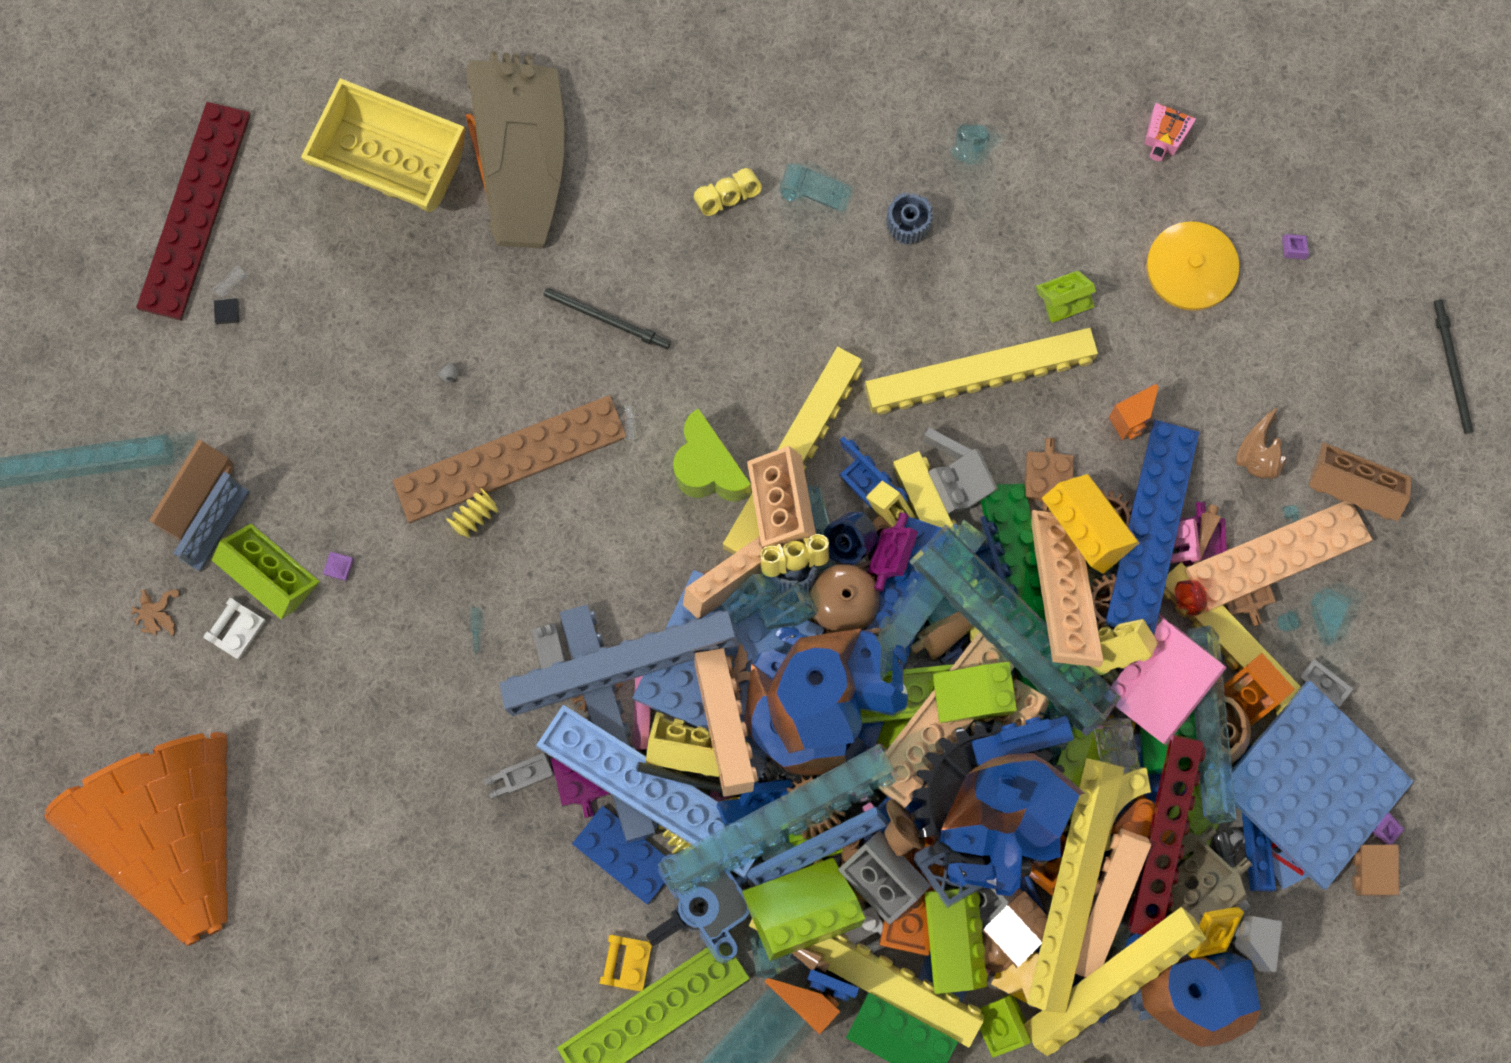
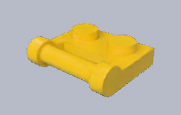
M609 935L608 942H610L604 975L600 977L599 984L641 992L644 989L652 945L646 941ZM619 944L626 945L620 980L613 979Z

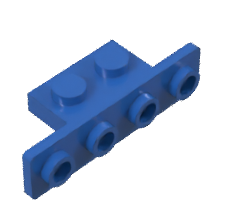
M843 436L840 439L841 447L855 461L839 474L840 478L871 509L873 508L866 496L881 481H884L900 492L908 505L907 493L901 487L896 488L891 483L892 479L884 471L880 472L875 467L876 464L868 455L864 457L859 452V446L852 439L848 441Z
M1064 716L1053 720L1046 719L1041 721L1040 717L1025 720L1026 725L1017 727L1016 723L1002 726V731L996 735L972 741L971 744L977 764L981 765L995 757L1029 753L1072 741L1074 737L1068 718Z
M774 780L764 783L754 782L753 792L742 793L739 799L719 801L716 806L724 824L783 818L782 815L786 812L781 810V806L787 803L782 800V796H789L787 787L792 789L794 787L791 780ZM797 806V816H804L805 810Z

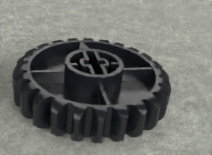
M994 721L989 726L987 732L981 722H974L970 726L969 735L962 727L955 728L951 733L952 742L946 738H940L935 742L938 754L927 752L923 755L922 761L929 770H918L913 775L914 780L921 784L923 788L916 789L910 793L909 797L911 800L922 803L921 808L910 814L911 819L924 821L926 825L917 832L918 839L930 837L933 839L934 842L927 851L930 856L942 852L946 854L942 864L945 870H948L949 864L953 863L989 865L991 863L990 855L981 856L953 851L950 846L940 842L942 826L966 775L980 766L975 758L971 744L972 741L993 736L1002 731L1001 727L1003 725L1000 721ZM1047 748L1041 752H1038L1037 750L1029 752L1035 754L1036 756L1040 757L1046 762H1048L1054 754L1051 748ZM1063 765L1054 766L1061 773L1065 771ZM1066 824V826H1065V828H1064V830H1063L1062 833H1065V832L1068 831V829H1069V825H1068V824ZM1022 855L1021 877L1031 874L1030 863L1036 866H1044L1048 860H1036Z

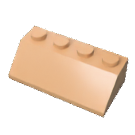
M790 446L747 461L762 547L776 546L778 544L783 547L784 544L790 541H800L803 543V538H810L816 535L802 456Z

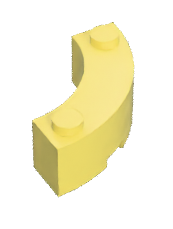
M1145 767L1131 769L1123 773L1105 851L1111 850L1109 847L1111 830L1121 809L1132 799L1151 792L1147 768Z

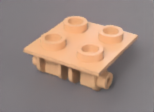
M1015 678L1013 688L1017 711L1013 715L996 717L994 721H1000L1003 726L1016 723L1017 726L1026 725L1025 720L1035 717L1043 718L1044 716L1039 712L1045 713L1048 705H1050V702H1048L1050 697L1039 693Z

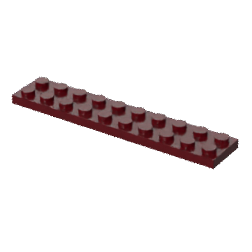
M206 101L136 306L138 310L182 321L251 116L250 112Z

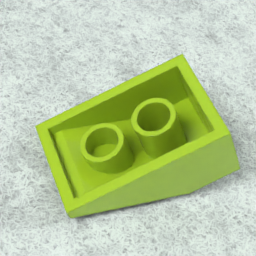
M1010 662L985 664L932 675L939 724L1009 716L1017 711Z

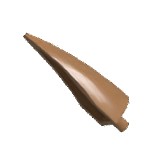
M999 587L963 610L935 621L916 635L919 640L910 646L911 650L916 654L925 648L933 660L937 659L980 620L1001 593L1002 588Z

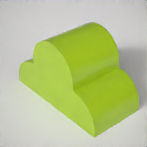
M699 408L688 416L684 425L686 444L676 452L673 460L675 479L679 489L684 494L693 498H703L714 492L721 498L732 502L751 496L750 482Z

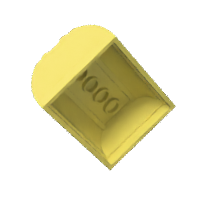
M340 78L301 158L310 166L328 170L340 175L343 179L351 182L356 181L381 191L386 196L399 198L419 206L422 210L432 212L440 205L459 166L466 130L464 126Z

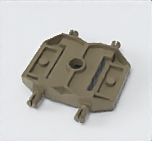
M1210 825L1200 835L1189 832L1187 835H1183L1181 844L1184 845V854L1182 859L1191 851L1194 854L1177 868L1179 869L1178 880L1176 884H1172L1171 893L1174 894L1171 908H1167L1170 915L1180 907L1184 908L1194 917L1198 925L1205 912L1237 907L1247 898L1241 879L1242 874L1252 866L1251 862L1244 858L1235 867H1231L1206 843L1217 834ZM1174 832L1164 842L1172 841ZM1160 855L1156 860L1157 866H1165L1169 861V857L1167 855ZM1160 879L1152 882V890L1158 891L1163 887V882L1159 885L1156 883ZM1189 880L1199 882L1195 889H1188L1185 885ZM1135 893L1131 896V899H1132L1133 901H1134Z

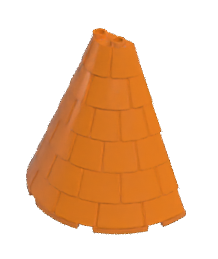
M222 732L211 733V738L205 737L204 733L182 737L157 745L153 748V754H140L138 752L82 779L83 787L75 786L65 790L46 807V814H44L48 824L64 835L70 843L90 858L92 863L110 876L118 886L136 899L139 905L158 919L161 925L180 942L186 944V946L200 941L199 936L207 932L209 935L221 931L223 929L222 925L227 923V736Z

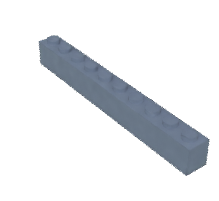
M588 605L560 612V619L572 660L581 654L589 655L595 653L600 647L604 646L600 632L596 633L594 625L597 624L594 610L589 611ZM616 684L583 694L590 721L629 746L627 737L631 736L627 722L622 723L620 714L624 713L620 700L616 701L613 693L617 691ZM613 796L626 844L655 836L654 829L658 828L656 822Z
M716 611L711 616L703 619L694 618L687 624L669 626L662 632L647 633L643 635V638L625 640L620 645L611 648L603 647L589 655L581 654L567 662L559 661L545 669H533L526 675L511 676L507 681L500 682L504 709L513 717L694 660L695 653L722 648L726 650L739 646L740 641L734 618L729 611Z

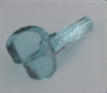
M1291 505L1282 508L1284 519L1292 518L1293 523L1299 520V510L1296 506Z

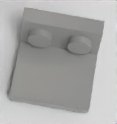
M973 449L949 466L936 467L928 472L948 514L964 512L997 490V486L978 449Z

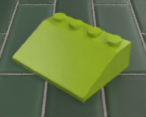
M834 858L742 891L769 961L861 927L866 918L857 897L845 877L838 871L839 867Z

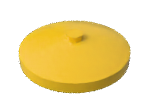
M1182 222L1165 229L1153 242L1147 256V275L1155 292L1170 305L1184 310H1204L1219 304L1230 294L1238 279L1239 258L1230 239L1217 228L1201 222Z

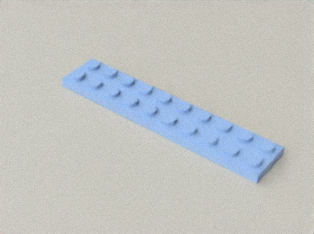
M565 705L561 707L536 745L543 752L743 878L770 834L750 822L724 824L716 806L718 802L692 785L637 772L638 762L646 763V756Z

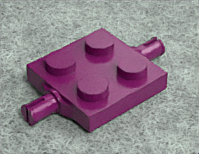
M1196 502V516L1180 518V521L1196 520L1198 538L1201 516L1206 511V502ZM1221 518L1201 561L1227 551L1225 518ZM1190 545L1177 548V553L1189 551ZM1191 560L1182 562L1184 566H1192L1194 564Z
M899 513L896 525L881 531L867 572L873 576H878L874 586L878 591H884L887 578L903 576L908 567V560L915 546L918 531L912 528H905L909 515L906 513Z
M555 758L551 759L562 807L572 804L582 805L584 818H589L587 808L590 817H594L591 802L597 798L608 796L609 793Z

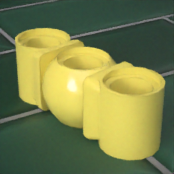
M744 168L732 174L733 178L720 179L715 187L711 183L708 186L698 188L694 193V200L702 213L706 216H711L719 210H723L722 205L733 206L741 197L743 200H746L747 198L757 196L761 192L762 185L750 168Z
M816 534L810 538H803V543L800 541H790L784 544L783 547L780 544L764 547L760 553L761 571L768 577H776L780 573L785 574L786 568L791 571H798L805 568L807 564L809 567L814 565L822 566L829 559V541L824 535Z

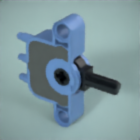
M665 856L660 862L658 873L674 898L679 899L676 909L670 914L672 917L646 934L650 945L656 946L678 930H681L682 933L688 929L700 931L699 936L718 962L727 963L731 961L737 953V944L729 932L740 925L749 915V909L740 888L749 879L747 873L744 878L740 875L733 878L727 867L713 858L705 859L690 870H687L677 856ZM667 862L673 863L676 866V872H666L664 864ZM694 904L703 907L700 911L701 914L698 911L695 913L692 911ZM722 944L728 945L731 949V955L723 956L719 952V946Z

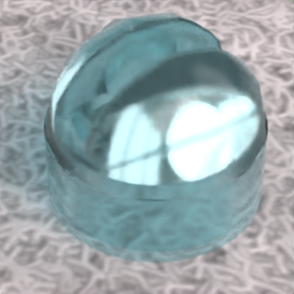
M1292 611L1283 613L1278 618V626L1283 631H1292L1299 627L1298 618Z

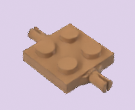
M1045 438V451H1027L1024 485L1025 497L1043 503L1042 511L1051 512L1042 497L1059 482L1073 478L1074 456L1054 452L1055 438Z
M1267 586L1225 604V608L1232 616L1241 613L1249 614L1253 627L1263 624L1258 610L1264 606L1274 604L1276 601L1271 587Z

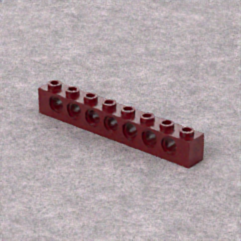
M1170 734L1148 833L1151 847L1139 874L1128 929L1132 933L1144 935L1166 919L1167 908L1172 907L1174 894L1171 893L1172 884L1177 883L1179 869H1176L1178 859L1181 860L1184 854V845L1181 844L1182 838L1189 831L1188 811H1192L1194 808L1195 796H1192L1194 786H1198L1200 781L1199 762L1204 761L1206 747H1203V742L1200 740ZM1189 757V767L1183 770L1179 769L1178 761L1180 758ZM1178 781L1184 782V791L1175 794L1172 789L1173 785ZM1171 806L1179 807V814L1175 818L1167 816V811ZM1167 830L1173 831V840L1163 842L1162 834ZM1160 855H1167L1169 857L1168 863L1163 867L1157 866V858ZM1156 879L1163 880V887L1158 891L1151 889V884ZM1149 904L1158 905V910L1154 915H1148L1145 912Z

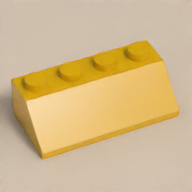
M1088 474L1059 482L1042 497L1045 504L1089 565L1102 574L1139 544V541Z

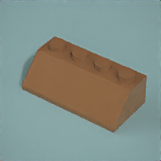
M198 439L149 521L161 531L181 541L223 472L229 475L232 474L234 463L228 457Z
M1323 442L1310 475L1309 486L1319 493L1325 492L1339 501L1353 503L1362 510H1370L1378 513L1385 519L1398 521L1410 500L1412 477Z

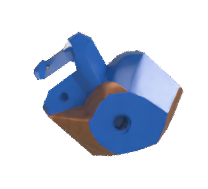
M782 627L776 634L780 640L792 645L800 637H807V635L799 633L798 628ZM775 650L761 652L757 656L755 663L751 665L744 722L749 736L773 762L790 774L811 776L849 769L845 759L846 744L788 753L775 730L767 702V694L775 674L787 655Z
M855 629L800 637L791 647L776 672L767 694L771 720L788 753L854 743L862 727L861 710L890 716L906 710L908 694L903 684V665L907 663L905 648L901 645H896V648L893 650L892 682L888 684L880 678L881 645L877 641L876 635L872 632Z
M1033 753L995 757L976 767L966 775L942 826L940 842L950 846L953 851L981 856L990 855L991 863L989 865L949 864V881L960 886L970 884L996 889V895L1011 896L1020 887L1022 855L1036 860H1052L1061 857V834L1079 796L1085 793L1054 766Z
M1149 904L1146 907L1147 911H1150L1152 915L1158 910L1156 904ZM1166 911L1165 917L1170 916L1169 912ZM1135 933L1127 939L1126 947L1143 935ZM1229 952L1191 958L1186 954L1176 964L1169 966L1157 978L1140 988L1143 1007L1148 1013L1175 1034L1199 1047L1220 1045L1251 1031L1256 1025L1261 1011L1251 960Z

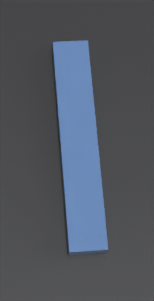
M873 807L749 869L747 876L757 886L795 872L888 825L887 819L876 807Z

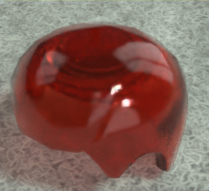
M1184 580L1177 582L1175 586L1177 606L1180 609L1188 610L1186 615L1197 616L1205 611L1208 604V593L1202 583L1198 580Z

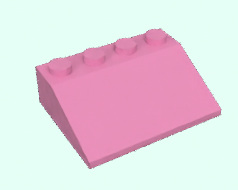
M1163 619L1155 629L1154 637L1158 644L1153 652V656L1146 661L1138 660L1128 665L1108 689L1104 697L1166 745L1169 742L1170 734L1177 732L1227 667L1179 628Z

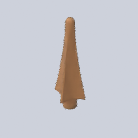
M1212 504L1209 505L1208 512L1205 511L1201 516L1199 534L1201 559L1221 519V516L1217 515L1219 507Z
M804 948L792 953L809 969L815 970L818 968L826 972L830 966V963L822 959L825 954L812 949Z

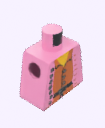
M1155 103L1145 139V144L1153 147L1149 155L1150 158L1155 161H1162L1165 153L1174 156L1192 129L1196 118Z

